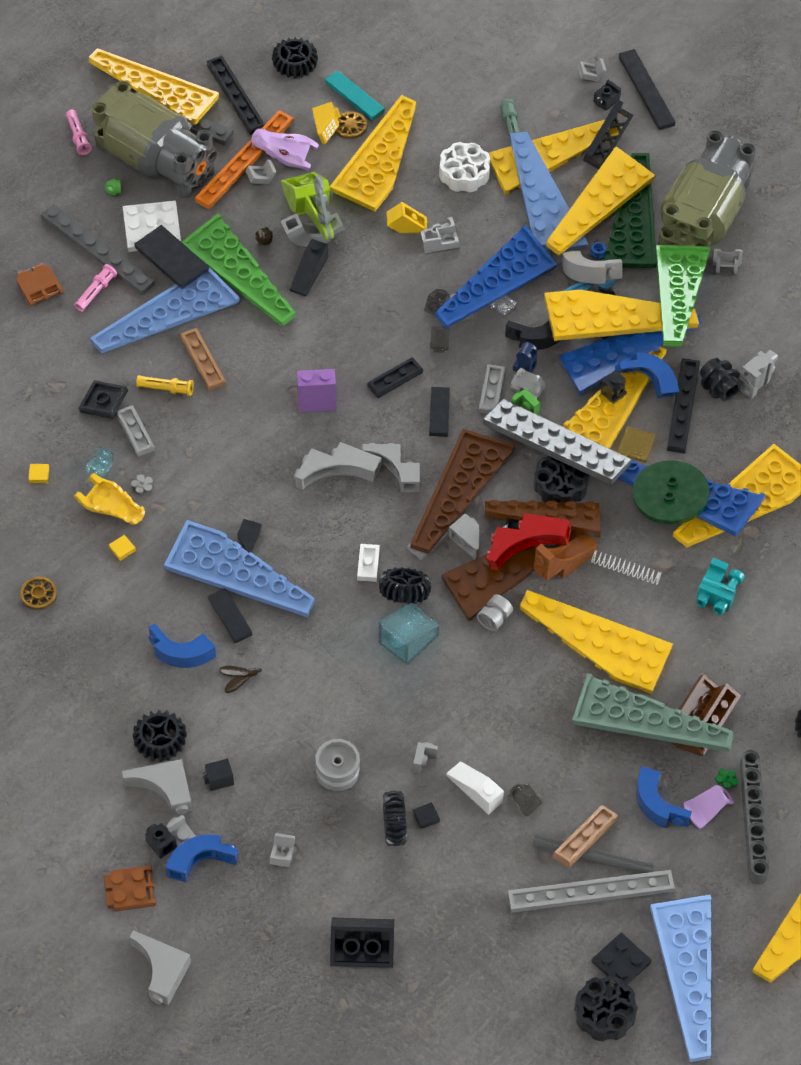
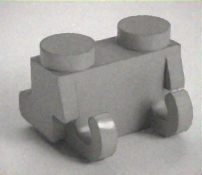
M713 248L711 262L712 266H716L715 274H719L721 266L734 267L733 275H737L738 267H741L743 250L735 249L733 252H723L721 249Z
M520 368L516 375H514L510 388L516 392L527 389L537 399L542 390L545 389L546 384L541 376Z

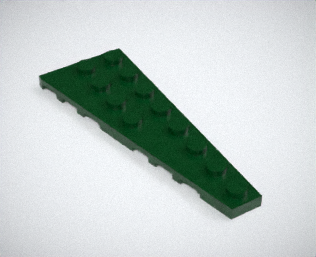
M649 153L631 154V158L651 171ZM651 183L617 209L604 261L621 259L622 268L657 267Z

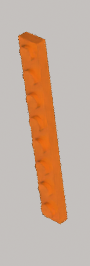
M279 110L261 129L283 134L293 123V117ZM250 140L195 197V202L210 210L246 172L247 167L252 166L265 151L257 147L254 148Z

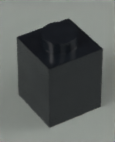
M228 758L205 764V772L202 773L205 785L209 784L210 791L234 785V777Z

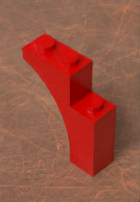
M524 513L523 520L519 521L518 530L497 527L496 533H493L491 538V550H488L486 556L492 570H499L510 557L533 546L541 544L567 546L572 530L570 521Z

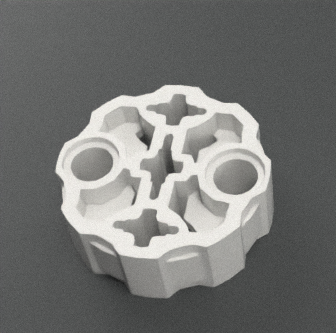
M458 142L452 144L450 148L443 150L441 153L439 177L443 183L449 186V189L456 192H474L488 182L490 156L488 152L481 149L480 145Z

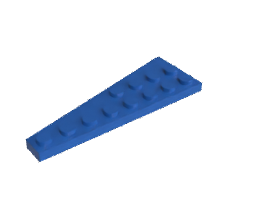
M696 312L697 318H698V321H699V325H700V324H701V318H700V316L698 315V313ZM662 331L614 335L559 355V361L579 395L582 396L591 387L596 388L599 386V383L615 370V366L621 359L631 358L635 353L639 352L649 353L653 350H659V346L663 345Z

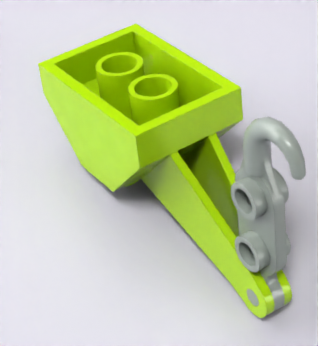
M311 172L281 180L283 192L291 211L298 215L307 213L322 234L324 240L334 238V232L330 224L331 215L326 209L330 198L328 179L316 172Z

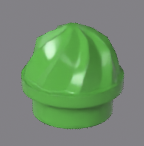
M113 178L107 181L105 184L106 192L114 196L121 194L120 180Z

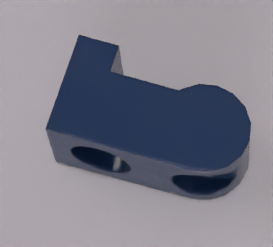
M523 343L516 354L517 360L513 365V371L517 372L520 368H523L530 373L533 372L537 365L538 353L537 348L532 343Z

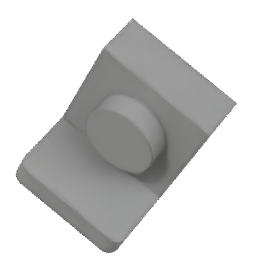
M418 742L413 762V773L421 774L422 767H426L428 757L436 759L438 746L428 742Z
M183 815L171 819L166 825L167 830L176 838L177 847L184 841L196 836L186 824Z

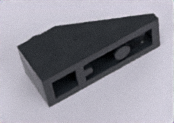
M311 239L303 253L292 281L291 292L307 296L328 259V244Z

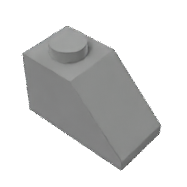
M464 514L449 527V538L475 560L479 558V524L474 518Z

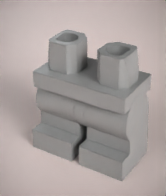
M772 350L766 353L760 351L756 357L742 367L739 380L741 383L740 391L751 399L755 397L757 390L764 383L768 384L770 382L771 375L775 370L774 363L778 355Z

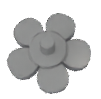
M140 474L137 476V480L131 482V486L136 488L135 491L138 494H142L144 490L150 492L153 479L151 477L145 478L144 475Z

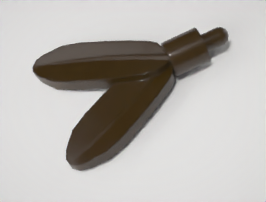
M236 666L221 667L219 669L220 673L235 677L226 685L225 692H234L250 677L262 672V669H256L255 667L247 670L246 668Z

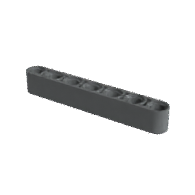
M748 749L743 752L740 762L748 876L752 883L762 884L768 876L769 856L761 762L759 753L753 749ZM752 814L757 815L758 818H754V817H752L751 815H752ZM752 833H758L760 836H754ZM754 851L760 852L761 855L755 854ZM755 870H761L763 873H757Z

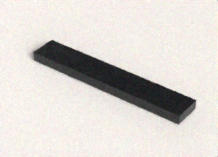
M632 49L619 53L621 63L658 129L663 130L675 126L676 122L636 50Z
M223 56L207 60L208 68L248 133L252 135L255 130L261 129L265 125Z
M682 358L678 380L679 392L675 398L667 451L684 454L686 452L700 366L699 360Z

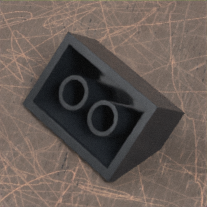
M332 917L330 966L393 968L395 919Z

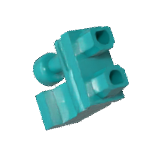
M712 558L710 566L698 588L696 605L705 608L710 603L714 605L713 611L718 615L729 611L734 601L735 588L737 584L743 582L745 575L740 570L732 569L728 575L730 581L727 585L723 584L729 564Z

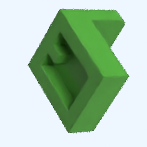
M527 389L513 395L511 403L519 407L522 406L523 409L536 415L540 413V402Z

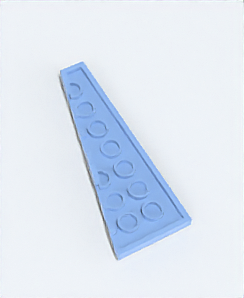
M711 895L651 904L650 910L689 1062L710 1059Z

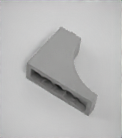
M182 759L122 771L125 788L142 787L156 792L167 802L172 815H183L192 811Z
M133 930L129 937L131 946L140 951L152 967V980L148 988L149 998L156 1004L161 1005L163 1003L169 1005L191 964L190 954Z

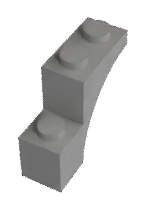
M363 444V451L381 457V465L389 469L398 480L400 492H419L420 463H401L400 444Z

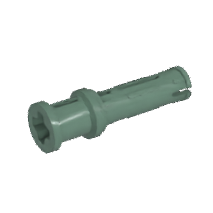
M505 99L499 104L503 112V121L507 123L509 135L514 133L512 128H514L515 133H519L517 124L518 114L514 110L515 103L512 99Z

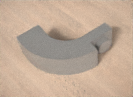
M297 213L281 221L288 238L296 245L307 247L311 239L323 243L331 241L330 239L324 240L314 223L302 222ZM338 214L331 215L330 224L334 235L345 230Z
M580 251L562 252L563 271L573 280L591 284H604L606 280L622 279L621 259L593 261L584 258Z

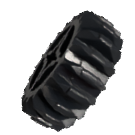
M288 37L287 41L282 39L281 43H277V46L274 47L272 60L277 72H280L281 75L286 74L288 78L293 76L295 79L296 76L302 78L303 74L308 76L309 72H313L317 65L318 55L316 48L309 40L304 41L303 38L297 39L295 37L290 39Z
M409 567L387 569L380 576L379 593L384 598H387V600H393L394 603L400 602L401 604L407 603L408 605L409 603H421L423 600H427L431 592L430 578L427 574H423L422 571L409 569Z
M158 709L156 714L150 711V716L143 714V720L138 719L137 726L133 728L134 733L132 737L135 748H137L139 754L143 753L145 759L150 756L152 762L155 758H158L161 762L162 758L166 757L169 761L170 755L176 757L177 751L182 752V746L186 744V726L182 723L180 717L176 718L175 713L169 715L168 710L161 713ZM170 729L176 733L174 738L169 734ZM146 733L150 737L149 743L144 739Z
M396 790L385 792L383 795V815L386 843L388 846L405 845L407 829L404 794L402 791Z

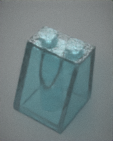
M411 603L379 622V643L407 665L439 636L438 622L434 618H429L420 607H415Z

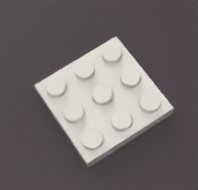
M176 201L123 206L128 252L138 251L135 249L134 243L160 225H163L181 241Z

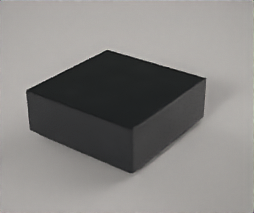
M432 802L413 809L421 829L440 822Z

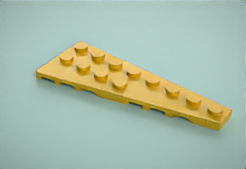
M98 48L89 56L90 64L119 81H127L134 90L148 95L177 114L179 113L187 117V121L194 125L199 122L219 99L218 92Z
M605 120L532 140L548 171L555 170L568 163L569 159L575 156L579 157L582 152L588 150ZM617 127L609 129L611 136L619 134ZM509 146L488 152L490 166L505 195L510 194V191L517 187L521 188L512 147Z
M615 147L548 238L546 246L560 256L562 252H565L655 179V174L621 149Z
M659 346V350H653L648 354L655 355L663 360L667 349ZM641 372L620 373L626 378L625 391H627V394L613 404L601 394L600 389L588 400V403L581 410L579 409L575 412V415L563 424V427L610 449L651 379Z

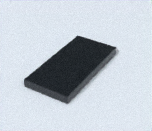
M160 225L134 243L135 249L181 289L209 270V266L163 225Z

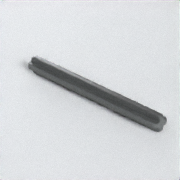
M536 834L533 845L556 851L565 841ZM589 848L580 857L637 873L653 871L652 863Z

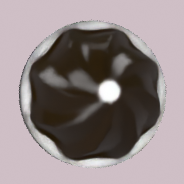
M268 227L262 228L255 233L257 236L256 240L261 245H269L272 242L273 232Z

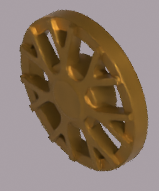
M345 112L338 118L339 125L344 124V126L338 127L336 133L343 138H357L367 129V121L360 113Z
M33 577L22 585L20 596L24 605L31 609L40 610L53 604L57 597V589L50 579L46 577ZM40 581L41 585H35L34 582ZM47 583L51 585L48 589L44 587ZM27 586L31 587V592L25 590ZM47 593H54L53 596H46ZM31 595L32 598L25 600V596ZM44 599H46V600L48 601V602L45 603V604H42V602H41V601L44 600ZM34 600L38 601L37 605H33L32 602Z

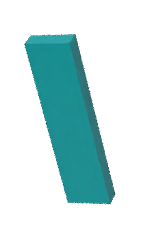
M338 70L325 78V83L371 121L385 112L383 106Z

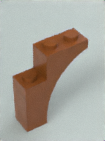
M585 532L584 535L580 534L568 542L567 546L546 548L541 544L536 548L534 570L539 577H543L546 581L556 574L565 578L593 557L595 550L598 549V543Z

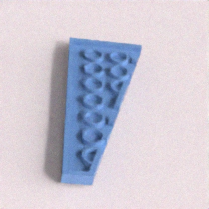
M528 132L511 133L509 138L530 231L548 253H554L546 246V241L570 209ZM585 236L566 251L587 248L588 243Z
M209 267L206 273L185 288L181 289L176 284L92 336L90 341L102 354L239 303L240 299Z

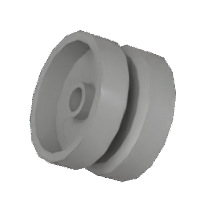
M332 739L323 743L318 748L315 760L316 777L319 783L332 791H344L351 788L357 782L360 775V758L356 747L349 741Z

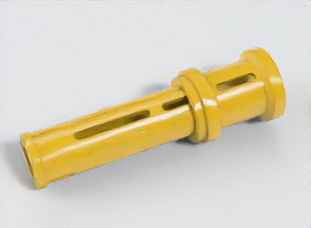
M138 375L136 386L166 390L174 395L176 393L187 394V396L191 397L194 382L193 380L182 381L178 380V378L167 380Z

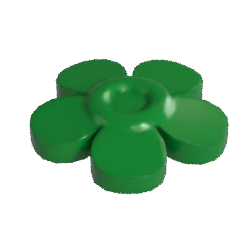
M719 769V775L715 777L717 783H723L722 787L725 789L737 786L738 779L735 778L736 773L733 770H729L727 773L726 769Z

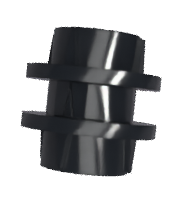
M717 357L705 363L700 370V376L702 377L701 386L705 390H709L712 398H721L723 401L733 398L741 389V383L739 382L740 373L737 369H732V364L728 360L721 361Z

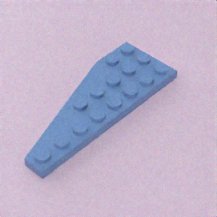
M189 520L185 522L164 564L165 570L221 589L226 588L227 591L307 618L315 603L313 596L299 586H294L287 581L285 576L276 573L271 566L253 553H248L239 543L230 540L222 531Z

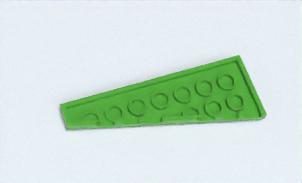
M216 214L182 241L225 283L283 327L295 317V311L285 298H282L278 293L275 285H272L268 280V276L262 272L248 250L241 245L238 237L231 232L230 227L221 219L220 214Z
M656 245L663 346L683 345L710 251L708 246Z

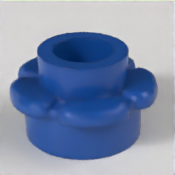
M596 242L590 248V254L594 258H604L607 248L604 243Z

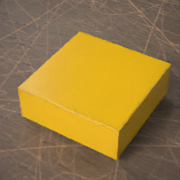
M30 464L29 483L48 484L49 464Z
M125 535L109 544V549L120 561L136 551L135 546Z

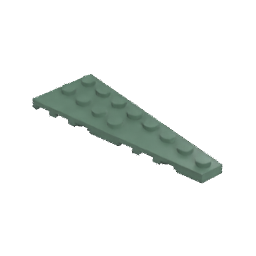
M587 674L572 719L573 725L730 752L734 738V731L714 723L703 722L694 715L693 717L682 713V710L677 708L675 710L666 707L664 703L640 693L637 695L627 691L625 687L620 686L619 688L609 684V681L605 679L602 681L594 678L592 674Z

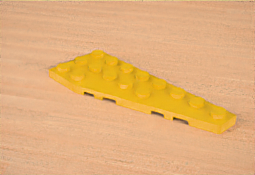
M775 444L769 447L729 483L732 488L740 490L746 488L752 493L760 494L762 492L765 494V500L748 522L791 504L801 495V464ZM694 518L673 532V537L688 548L725 531L698 518Z

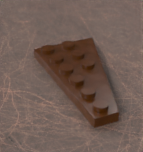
M517 500L485 501V517L504 521L512 518L520 521L523 520L525 513L567 519L570 521L571 529L577 531V534L584 535L585 532L594 533V537L600 538L599 503L592 501L585 503H576L574 501L563 503L556 501L537 502L534 500L528 502H518Z

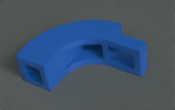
M641 352L635 353L631 358L621 359L615 366V370L619 373L641 372L647 375L654 384L656 398L675 396L679 392L674 372L666 362L655 355Z
M156 624L149 627L150 636L148 638L154 646L155 656L168 665L179 668H192L203 665L216 657V647L204 633L190 642L177 643L168 639Z
M641 766L636 797L642 812L648 819L663 828L667 827L668 822H672L676 826L688 827L692 811L666 803L659 796L657 790L661 772Z
M218 835L195 836L184 841L173 851L166 865V876L187 882L193 866L204 859H216L236 865L239 858L238 849L230 844L223 845L221 836Z

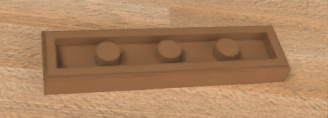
M194 328L181 333L180 338L209 392L226 386V381L198 329Z
M601 805L553 853V858L570 868L618 820V815Z

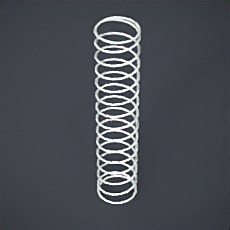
M595 550V552H594V554H593V557H592V560L594 561V564H596V563H595V557H596L597 550ZM615 557V559H614V561H613V563H612V565H611V567L613 566V571H615V570H614V564H615L616 557ZM619 560L618 565H617V567H618V573L620 572V571H619L620 560ZM644 566V568H643V570H642V572H641V574H640V576L642 575V581L644 580V579H643V573H644L645 566ZM650 568L648 569L647 574H646L647 579H648V574H649ZM659 571L656 576V585L658 584L661 576V572L659 573Z

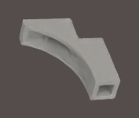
M342 442L339 443L337 448L332 450L331 455L311 448L309 454H305L301 468H298L294 474L296 488L303 490L317 480L338 475L355 476L374 482L381 470V457Z

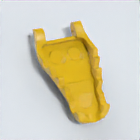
M92 473L89 477V480L95 486L85 497L82 493L77 492L73 496L78 503L89 511L114 516L132 525L138 524L145 515L144 507H140L133 502L127 492L122 491L121 486H118L113 481L103 479L95 473Z

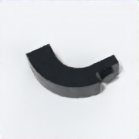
M510 320L506 324L505 337L519 341V348L522 347L523 343L529 342L537 350L552 347L560 341H554L549 320L538 327H527Z

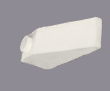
M460 761L446 773V776L488 815L503 803L504 791L489 777Z

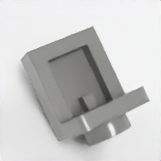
M601 58L595 64L580 61L577 65L580 78L598 82L606 72L604 61Z
M267 160L264 166H248L245 170L250 182L255 184H270L276 173L271 160Z
M275 834L269 864L290 867L294 854L295 836Z

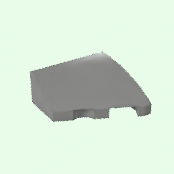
M453 217L447 218V223L443 225L437 223L433 227L420 232L425 254L460 247Z

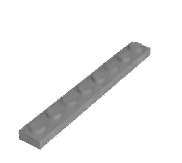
M671 870L508 890L510 911L514 913L674 892L675 886Z

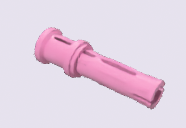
M69 110L66 112V117L73 132V142L77 145V153L87 155L92 151V145L88 142L87 133L83 132L76 111Z
M105 264L99 275L94 276V282L78 301L74 303L77 310L83 312L100 290L107 288L108 282L117 276V272L112 266Z

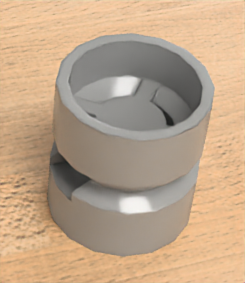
M494 595L487 602V606H484L477 614V619L486 629L497 631L503 624V621L513 612V607L506 598Z

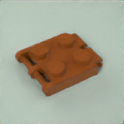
M44 263L31 267L32 272L26 269L17 273L16 283L30 307L41 300H49V297L64 294L60 283L49 265L45 266Z
M152 866L112 870L110 875L104 876L108 909L115 908L116 912L156 905L152 890L154 889V883L151 882L150 873L152 872ZM144 873L147 875V883H145ZM146 890L149 891V900H147Z

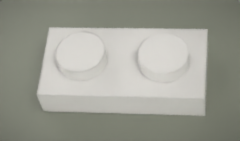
M360 544L357 581L377 582L380 545Z

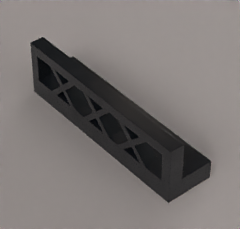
M618 99L583 159L584 162L597 169H600L616 147L634 116L622 109L624 102ZM618 114L627 117L626 122L619 123L617 119ZM617 127L619 134L611 136L609 129ZM609 141L611 147L603 150L601 143ZM601 154L603 159L601 164L592 159L594 155Z

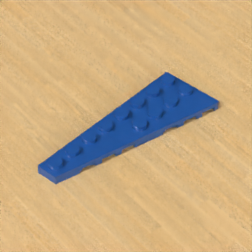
M524 225L451 299L436 311L435 317L447 329L555 269L557 263L527 226Z
M631 460V465L618 479L633 486L638 474L648 466ZM707 479L709 484L708 504L696 518L736 537L765 500V494L762 492L760 494L752 493L746 488H743V490L732 488L730 484L726 483L722 485L716 484Z

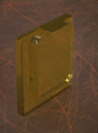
M627 426L617 453L646 463L656 434Z

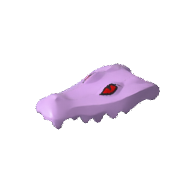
M264 129L255 130L251 139L254 148L257 147L264 150L267 155H270L273 159L276 158L279 163L309 171L311 164L305 161L309 148L317 150L319 146L314 140L304 135L274 133Z

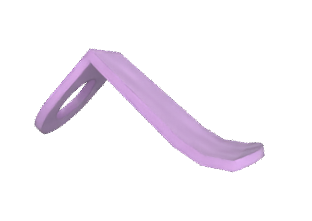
M715 785L695 798L684 802L683 806L684 809L692 811L690 820L701 829L726 804H734V800L726 789Z

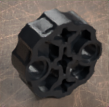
M551 456L542 457L538 461L537 469L534 473V490L539 493L543 502L556 501L563 503L567 501H581L586 496L590 475Z
M607 976L605 978L594 977L586 981V985L577 993L574 1007L577 1017L576 1023L581 1031L590 1034L592 1039L602 1042L607 1039L618 1040L624 1037L630 1027L634 1025L638 1009L635 1002V993L632 988L623 984L619 978L614 976ZM597 989L599 993L594 994L590 990ZM617 1023L620 1024L622 1027L619 1029L614 1028L612 1024Z

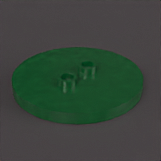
M667 460L649 465L638 474L633 484V501L636 508L646 518L661 524L674 525L688 522L703 512L709 500V484L706 477L699 469L682 461Z

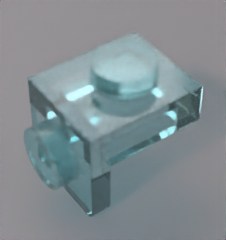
M97 446L94 457L86 464L85 472L95 473L99 477H103L112 468L114 452Z

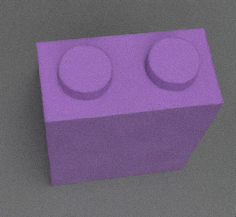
M335 369L297 371L299 412L336 410Z

